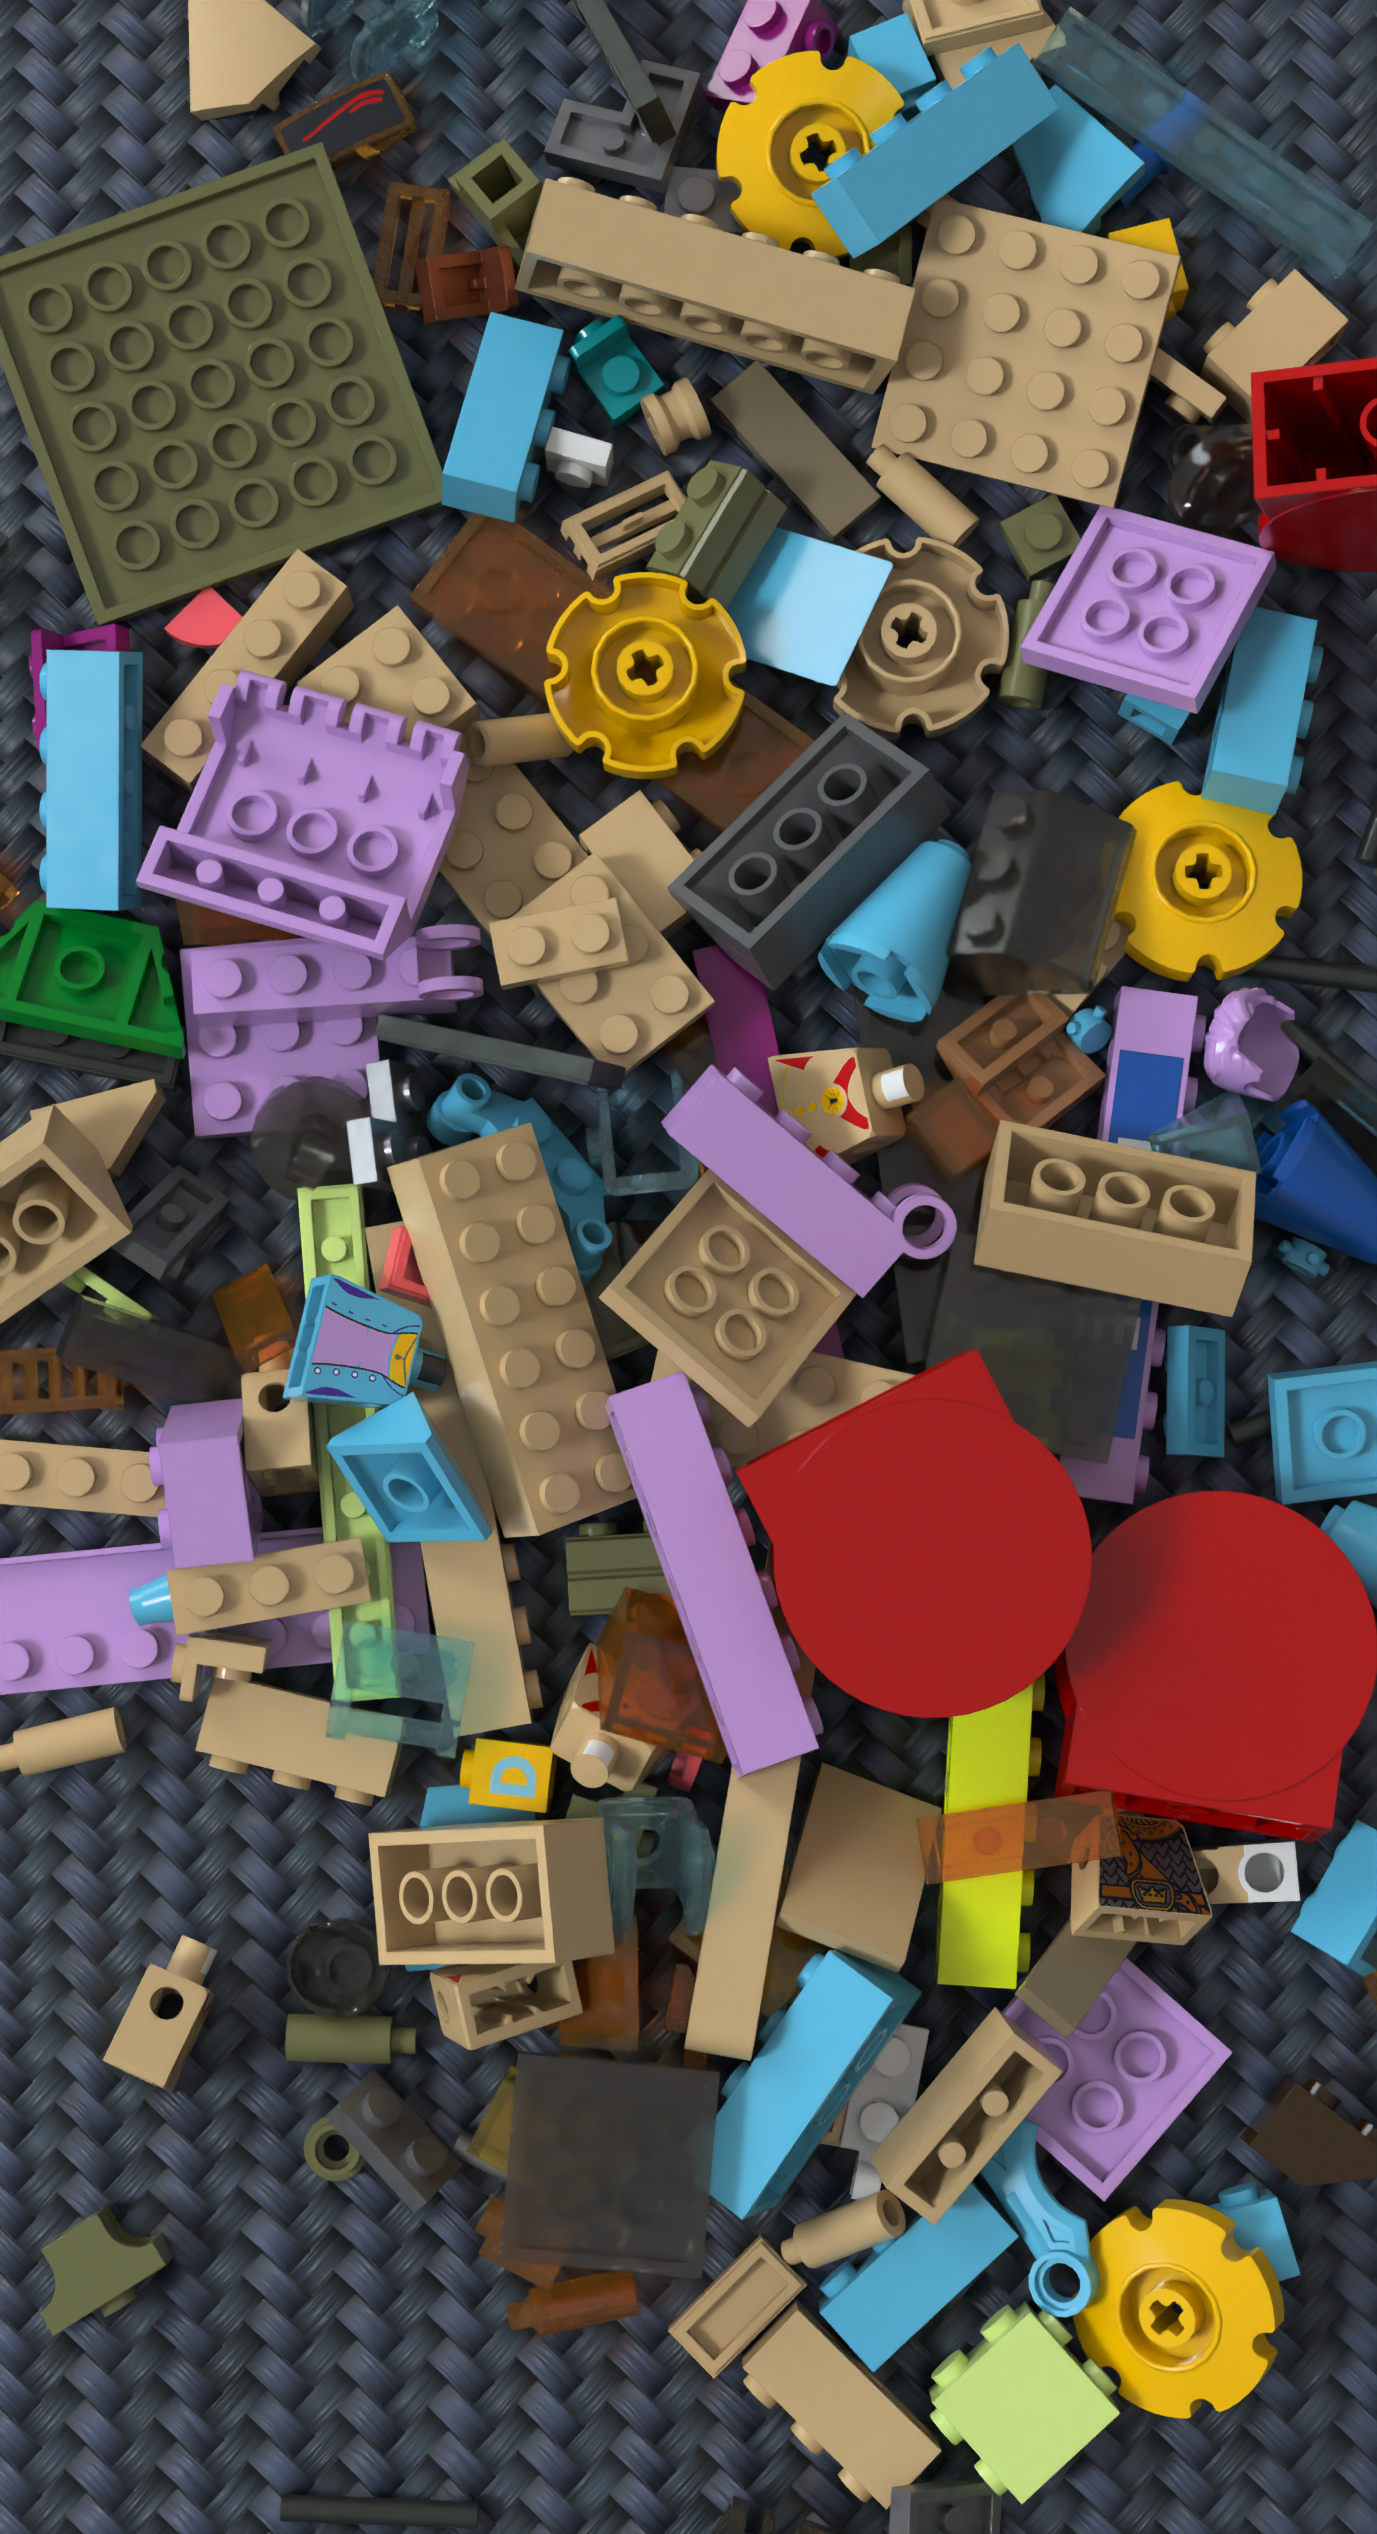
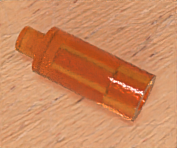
M632 2267L530 2288L529 2300L507 2305L511 2331L535 2326L538 2337L641 2315Z

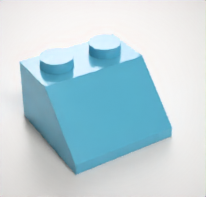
M1357 1819L1347 1837L1337 1846L1333 1861L1315 1891L1303 1903L1300 1916L1291 1932L1377 1985V1830Z

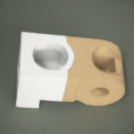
M1279 1838L1267 1839V1841L1229 1843L1226 1846L1191 1848L1210 1904L1300 1901L1294 1840Z

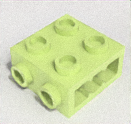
M1026 2301L1015 2310L1006 2305L997 2311L980 2330V2333L985 2338L966 2356L961 2350H957L948 2356L932 2373L931 2377L936 2383L929 2389L932 2403L936 2407L930 2414V2417L936 2426L955 2446L965 2439L981 2458L974 2467L985 2482L1000 2497L1009 2489L1021 2504L1030 2498L1120 2414L1114 2400L1110 2397L1118 2388L1102 2368L1098 2367V2364L1092 2357L1082 2365L1065 2346L1073 2336L1059 2319L1043 2310L1037 2314Z

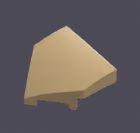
M188 0L190 112L202 121L254 111L262 103L272 111H275L280 104L279 92L303 60L310 64L322 48L266 0Z

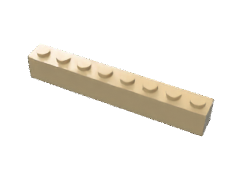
M404 1221L366 1227L365 1233L376 1294L420 1315L423 1319V1326L418 1347L446 1355L430 1307L378 1290L392 1230L400 1226L405 1227ZM447 1359L445 1377L438 1391L431 1392L408 1385L406 1395L414 1392L473 1487L492 1530L486 1541L420 1542L454 1736L459 1737L533 1723L532 1709L542 1708L544 1705L537 1669L525 1671L521 1645L532 1644V1637L526 1606L514 1607L510 1582L521 1580L514 1542L502 1543L498 1516Z

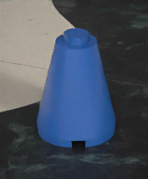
M1306 1100L1294 1102L1278 1115L1287 1124L1274 1137L1264 1130L1238 1168L1256 1172L1254 1218L1371 1265L1377 1264L1376 1174L1315 1106Z

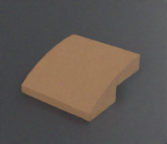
M1026 974L942 1037L936 1045L955 1082L995 1135L997 1134L1000 1120L1044 1129L1049 1128L1096 1091L1106 1077V1074L1063 1032L1070 1018Z

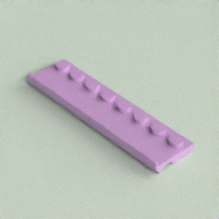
M323 1527L261 1533L256 1555L323 1544ZM391 1542L399 1656L433 1653L427 1578L425 1576L420 1542ZM161 1543L1 1558L0 1695L170 1679L176 1644H187L190 1634L176 1636L174 1622H159L139 1626L130 1608L129 1591L166 1574V1570L175 1569L173 1547L162 1548ZM329 1610L213 1630L273 1639L270 1662L266 1669L333 1662ZM204 1665L202 1675L212 1674L213 1666Z

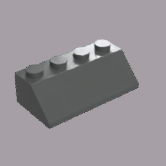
M844 712L667 889L674 899L734 962L775 991L951 815V812L929 768Z

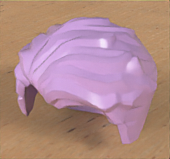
M1245 987L1228 994L1222 1000V1004L1218 1005L1214 1010V1019L1211 1022L1209 1031L1204 1036V1068L1207 1077L1211 1079L1213 1084L1229 1092L1277 1102L1288 1090L1299 1062V1048L1285 1034L1281 1024L1284 1020H1295V1011L1280 1001H1276L1275 997L1268 995L1263 988L1256 987L1250 989Z

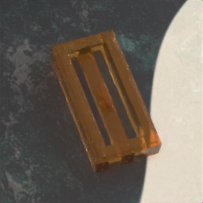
M389 182L373 282L383 309L384 306L395 307L396 312L408 313L409 309L418 310L420 315H423L420 294L411 292L415 274L414 260H417L425 206L426 202L435 204L427 257L443 255L452 200L450 190ZM402 199L412 200L398 291L387 290Z

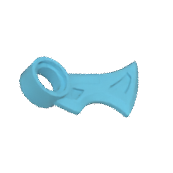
M1024 2118L982 2168L980 2174L993 2190L1036 2259L1029 2273V2290L1033 2300L1046 2313L1054 2317L1067 2318L1081 2312L1095 2299L1099 2289V2271L1090 2252L1087 2221L1062 2206L1049 2192L1041 2178L1036 2160V2137L1039 2125ZM1057 2263L1066 2264L1075 2270L1080 2279L1078 2296L1073 2298L1064 2297L1052 2288L1049 2280V2272L1052 2265Z

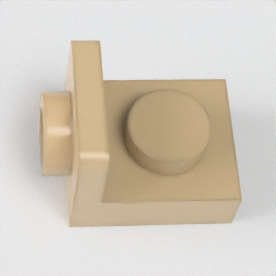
M213 1630L190 1634L187 1644H176L173 1656L171 1682L181 1683L179 1700L193 1702L199 1695L204 1665L213 1666L212 1675L214 1677L226 1680L250 1681L252 1672L262 1674L270 1662L273 1639Z

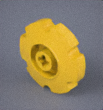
M819 51L793 53L767 64L751 76L749 85L756 97L751 104L740 105L732 102L728 106L717 142V175L721 182L731 181L738 185L741 195L732 202L730 212L746 233L755 232L772 237L779 243V248L790 250V247L797 242H804L811 247L812 251L824 252L840 259L850 254L810 195L830 179L825 171L819 172L814 163L804 165L801 160L807 153L808 143L815 142L819 151L829 149L832 153L828 157L825 167L853 147H856L861 156L875 146L869 135L901 112L904 101L895 87L880 72L859 59L848 56L841 68L829 70L822 65Z
M636 572L619 575L613 579L614 592L609 598L597 599L590 592L586 591L568 606L556 623L549 638L546 652L548 661L560 666L561 672L556 677L545 680L546 699L556 727L577 753H582L589 747H598L605 752L603 757L605 771L635 779L669 777L677 774V759L682 753L694 752L702 760H705L714 754L732 733L743 709L745 693L742 689L734 687L729 680L735 674L746 670L745 648L735 623L716 599L710 598L703 604H693L687 599L688 583L686 580L655 572ZM644 666L649 673L656 672V683L647 686L642 678L635 679V669Z
M1179 781L1156 787L1132 802L1119 816L1114 830L1121 836L1123 842L1121 844L1107 843L1102 849L1096 871V894L1100 912L1103 913L1106 921L1117 920L1128 928L1130 935L1123 946V950L1140 965L1154 973L1170 979L1188 982L1196 967L1206 966L1214 972L1216 979L1220 981L1238 976L1258 965L1273 952L1284 936V931L1277 925L1275 918H1291L1299 906L1302 893V867L1293 838H1277L1270 833L1268 825L1274 815L1201 798V794L1191 795L1183 789ZM1190 873H1199L1200 882L1209 884L1207 889H1199L1197 879L1188 878Z
M1165 2199L1153 2210V2219L1143 2215L1138 2207H1132L1115 2217L1090 2241L1091 2256L1095 2260L1099 2271V2289L1095 2299L1081 2312L1073 2315L1076 2333L1087 2358L1092 2357L1099 2368L1108 2366L1117 2371L1121 2378V2386L1118 2389V2393L1142 2409L1166 2417L1188 2419L1201 2407L1202 2399L1210 2402L1218 2412L1227 2410L1240 2402L1257 2386L1268 2373L1278 2354L1277 2349L1267 2341L1265 2333H1273L1284 2321L1283 2296L1275 2271L1260 2247L1257 2246L1252 2250H1245L1238 2246L1233 2237L1236 2222L1211 2207L1188 2200ZM1080 2289L1072 2296V2298L1078 2296ZM1174 2302L1179 2304L1183 2310L1180 2315L1171 2307Z

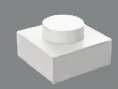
M556 427L551 428L545 448L547 470L555 472V477L561 482L574 487L589 488L591 483L607 487L614 464L613 444Z

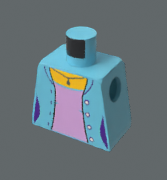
M328 1274L311 1279L282 1398L290 1401L383 1409L406 1396L408 1385L431 1392L438 1391L445 1377L447 1357L446 1355L418 1347L423 1326V1319L420 1315L341 1276Z

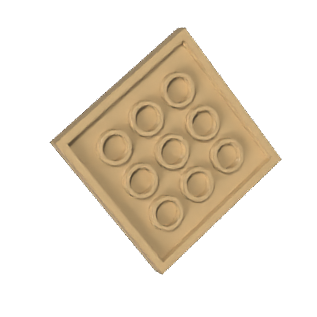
M940 198L933 205L913 283L915 292L897 362L890 372L871 448L876 450L883 444L895 455L900 456L907 452L915 460L1114 509L1181 265V256Z

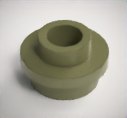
M324 2116L313 2124L305 2137L304 2156L310 2169L323 2179L330 2181L349 2179L362 2169L366 2160L349 2141V2152L345 2157L334 2158L329 2155L326 2150L327 2138L332 2135H343Z

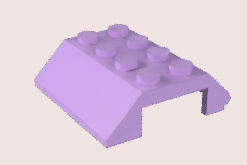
M242 670L238 676L236 688L224 683L221 684L210 709L208 718L215 742L177 830L159 826L136 879V884L138 887L384 961L414 933L457 827L470 765V759L465 757V753L459 752L463 734L418 720L414 726L411 741L404 740L408 718L405 716L357 703L353 709L350 724L345 723L347 699L297 685L291 695L290 705L287 706L284 705L287 682Z

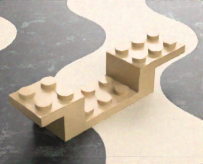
M398 605L297 682L298 686L347 699L345 723L350 724L353 709L357 703L407 717L408 721L404 740L411 741L412 732L418 720L461 732L463 735L459 752L465 753V757L469 758L466 749V732L472 722L481 720L477 704ZM470 760L458 824L438 872L490 938L491 934L488 924L490 922L616 897L629 965L531 984L529 987L538 998L543 994L595 1060L626 1067V1076L714 1007L715 1000L598 854L594 852L590 856L587 855L515 763L477 767Z

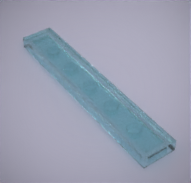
M1071 6L1063 14L1032 63L1033 66L1334 280L1343 275L1374 223Z

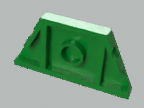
M35 901L15 920L13 929L0 937V1020L184 1059L186 1053L185 1041L158 926L78 909L46 908L45 902Z

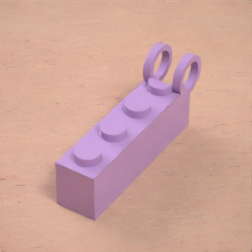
M448 924L419 929L415 932V937H409L384 961L323 942L190 951L193 1014L203 1028L370 1018L378 1017L379 1014L402 1016L457 1012L456 1001L473 999L484 994L483 979L472 976H455L454 950L479 945L481 943L480 928L472 925Z
M711 1064L661 1122L673 1139L862 1298L903 1252L913 1258L931 1259L945 1252L954 1241L957 1231L955 1214L935 1190L925 1184L907 1183L895 1188L888 1196H885L878 1190L870 1199L853 1184L860 1176L854 1168L832 1150L824 1158L818 1155L805 1143L812 1133L784 1109L776 1117L770 1114L757 1102L764 1092L735 1067L726 1076ZM907 1197L906 1199H904V1200L897 1206V1204H898L903 1198ZM923 1205L934 1207V1221L927 1231L916 1236L903 1234V1222L911 1210ZM942 1231H943V1234L941 1235V1237H940L934 1244H932V1245H930V1246H926V1245L932 1243L933 1241H935V1240L940 1236V1234H941Z

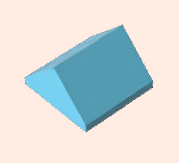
M414 1392L334 1436L327 1444L328 1451L387 1543L486 1541L492 1533L473 1487Z

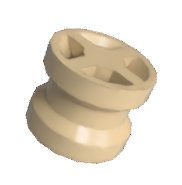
M686 377L674 382L671 391L659 396L649 393L640 398L641 408L649 429L663 455L667 456L676 452L680 442L689 438L700 441L711 436L710 425L703 406L692 384Z

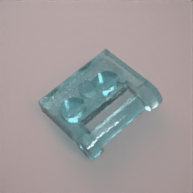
M345 1620L325 1737L345 1741L348 1734L436 1749V1756L455 1759L475 1642ZM354 1689L442 1703L444 1706L441 1723L353 1709Z

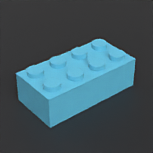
M837 1949L829 1950L825 1956L820 1952L816 1953L803 1968L796 1980V1985L802 1991L787 2011L780 2007L770 2017L760 2032L758 2039L765 2045L753 2063L749 2065L746 2061L742 2062L725 2083L721 2094L727 2098V2101L714 2120L706 2116L690 2134L684 2148L691 2154L679 2171L742 2220L776 2207L923 1993L898 1973Z

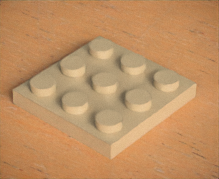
M708 1169L598 1298L749 1428L761 1417L857 1293L714 1172Z

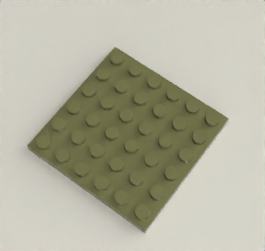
M322 142L0 257V361L99 627L128 620L197 595L203 589L209 587L214 589L286 563L297 548L308 555L444 506L442 505L443 471Z

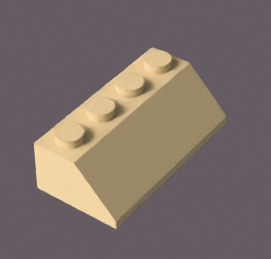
M54 1104L0 1142V1324L132 1232L133 1228L132 1222L98 1149Z

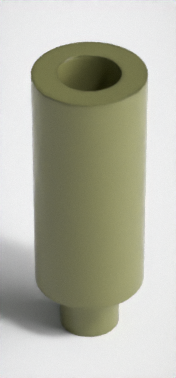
M1044 580L1032 581L1029 599H1022L1017 602L1009 638L1008 654L1002 670L996 698L997 701L1004 705L1023 710H1038L1041 708L1049 670L1023 663L1020 646L1055 586L1051 582Z
M289 2014L287 2018L285 2041L287 2062L391 2064L393 2054H416L417 2028L394 2027L393 2016Z

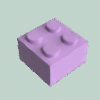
M242 1398L172 1405L164 1427L157 1428L156 1430L157 1446L150 1447L149 1450L152 1483L154 1486L164 1485L165 1509H159L158 1527L162 1548L173 1547L175 1569L254 1561L263 1527L264 1513L261 1494L246 1472Z

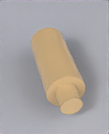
M882 444L867 459L866 464L880 476L876 487L934 540L942 541L958 549L978 526L980 519L907 452L897 458Z
M551 713L474 721L469 725L466 732L467 753L471 762L477 767L568 757L573 751V748L567 743L556 727Z
M116 1707L107 1708L14 1731L13 1742L0 1745V1772L20 1768L22 1775L27 1777L125 1753L127 1750L126 1737L118 1709Z
M881 2190L802 2221L795 2226L793 2237L782 2241L781 2253L783 2259L791 2266L803 2262L807 2267L816 2269L897 2238L905 2231L906 2221L903 2208L892 2192Z

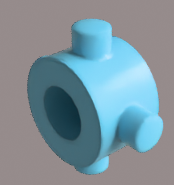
M1097 1005L1095 1009L1086 1008L1079 1011L1067 1024L1066 1035L1083 1053L1091 1054L1097 1052L1111 1037L1112 1028L1104 1019L1108 1011L1102 1006Z
M1295 1237L1292 1238L1291 1242L1284 1239L1279 1244L1278 1250L1284 1253L1281 1262L1291 1269L1311 1278H1315L1317 1273L1325 1276L1329 1271L1330 1265L1324 1262L1327 1254L1315 1245Z

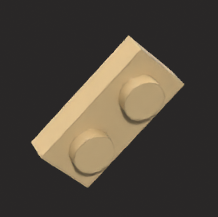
M616 897L488 923L502 990L629 965Z

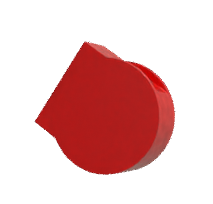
M1377 357L1251 373L1254 499L1263 511L1258 521L1259 543L1261 547L1275 552V557L1305 567L1332 571L1377 573Z
M966 1349L734 1468L771 1539L770 1562L773 1584L779 1605L793 1636L811 1662L831 1682L866 1704L884 1711L920 1718H948L988 1709L1008 1700L1037 1680L1055 1662L1078 1626L1085 1608L1092 1571V1545L1083 1504L1073 1482L1052 1452L1038 1438L1014 1421L978 1349Z
M1200 1491L1164 1499L1140 1510L1117 1526L1098 1545L1092 1554L1090 1588L1085 1608L1067 1646L1053 1663L1057 1697L1066 1720L1054 1798L1308 1843L1315 1842L1329 1832L1333 1827L1343 1747L1358 1728L1367 1710L1377 1673V1629L1373 1609L1358 1573L1335 1542L1311 1521L1279 1503L1263 1497L1231 1491Z

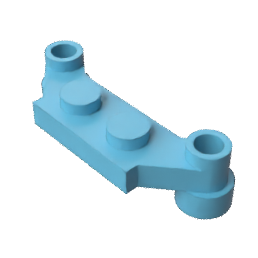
M462 1074L457 1078L450 1090L442 1092L428 1111L426 1123L429 1131L440 1142L454 1146L470 1141L475 1133L482 1137L531 1122L583 1288L586 1287L600 1270L603 1262L602 1255L612 1242V1233L605 1224L604 1202L612 1191L532 1097L523 1102L491 1090L488 1083L478 1075Z

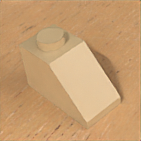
M155 1079L54 1105L98 1149L112 1179L120 1177L165 1103L166 1098L160 1084ZM50 1106L31 1110V1119L35 1118L37 1115L42 1113Z

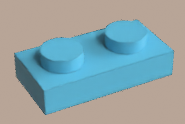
M1191 1325L1167 1326V1348L1164 1354V1366L1167 1372V1411L1163 1421L1166 1435V1455L1224 1458L1225 1330Z

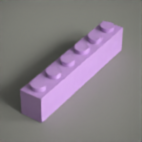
M682 1371L609 1396L605 1409L736 1778L818 1749L819 1746L815 1736L823 1733L822 1721L813 1698L810 1695L801 1698L793 1676V1672L801 1670L799 1657L789 1633L786 1632L779 1635L770 1612L771 1609L778 1607L775 1589L766 1570L759 1572L755 1570L748 1547L756 1545L753 1528L745 1509L742 1507L734 1510L725 1485L733 1483V1474L722 1446L712 1448L703 1424L711 1421V1414L701 1386L698 1384L689 1386L686 1374Z

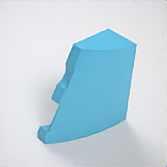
M1055 84L1049 91L1060 108L1013 143V151L1021 173L1025 175L1028 182L1031 200L1037 217L1040 216L1042 223L1094 235L1101 228V216L1145 174V162Z

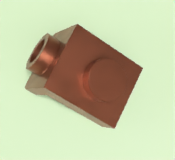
M508 245L414 260L425 324L490 315V312L501 313L515 310L519 307L518 290L514 289L518 270L512 262L511 251Z

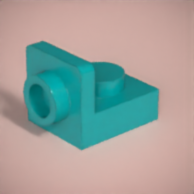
M621 315L615 316L607 323L603 319L596 320L583 328L574 338L573 342L575 345L569 350L572 370L614 428L642 409L640 404L641 397L649 393L659 396L665 393L664 383L630 338L628 325Z

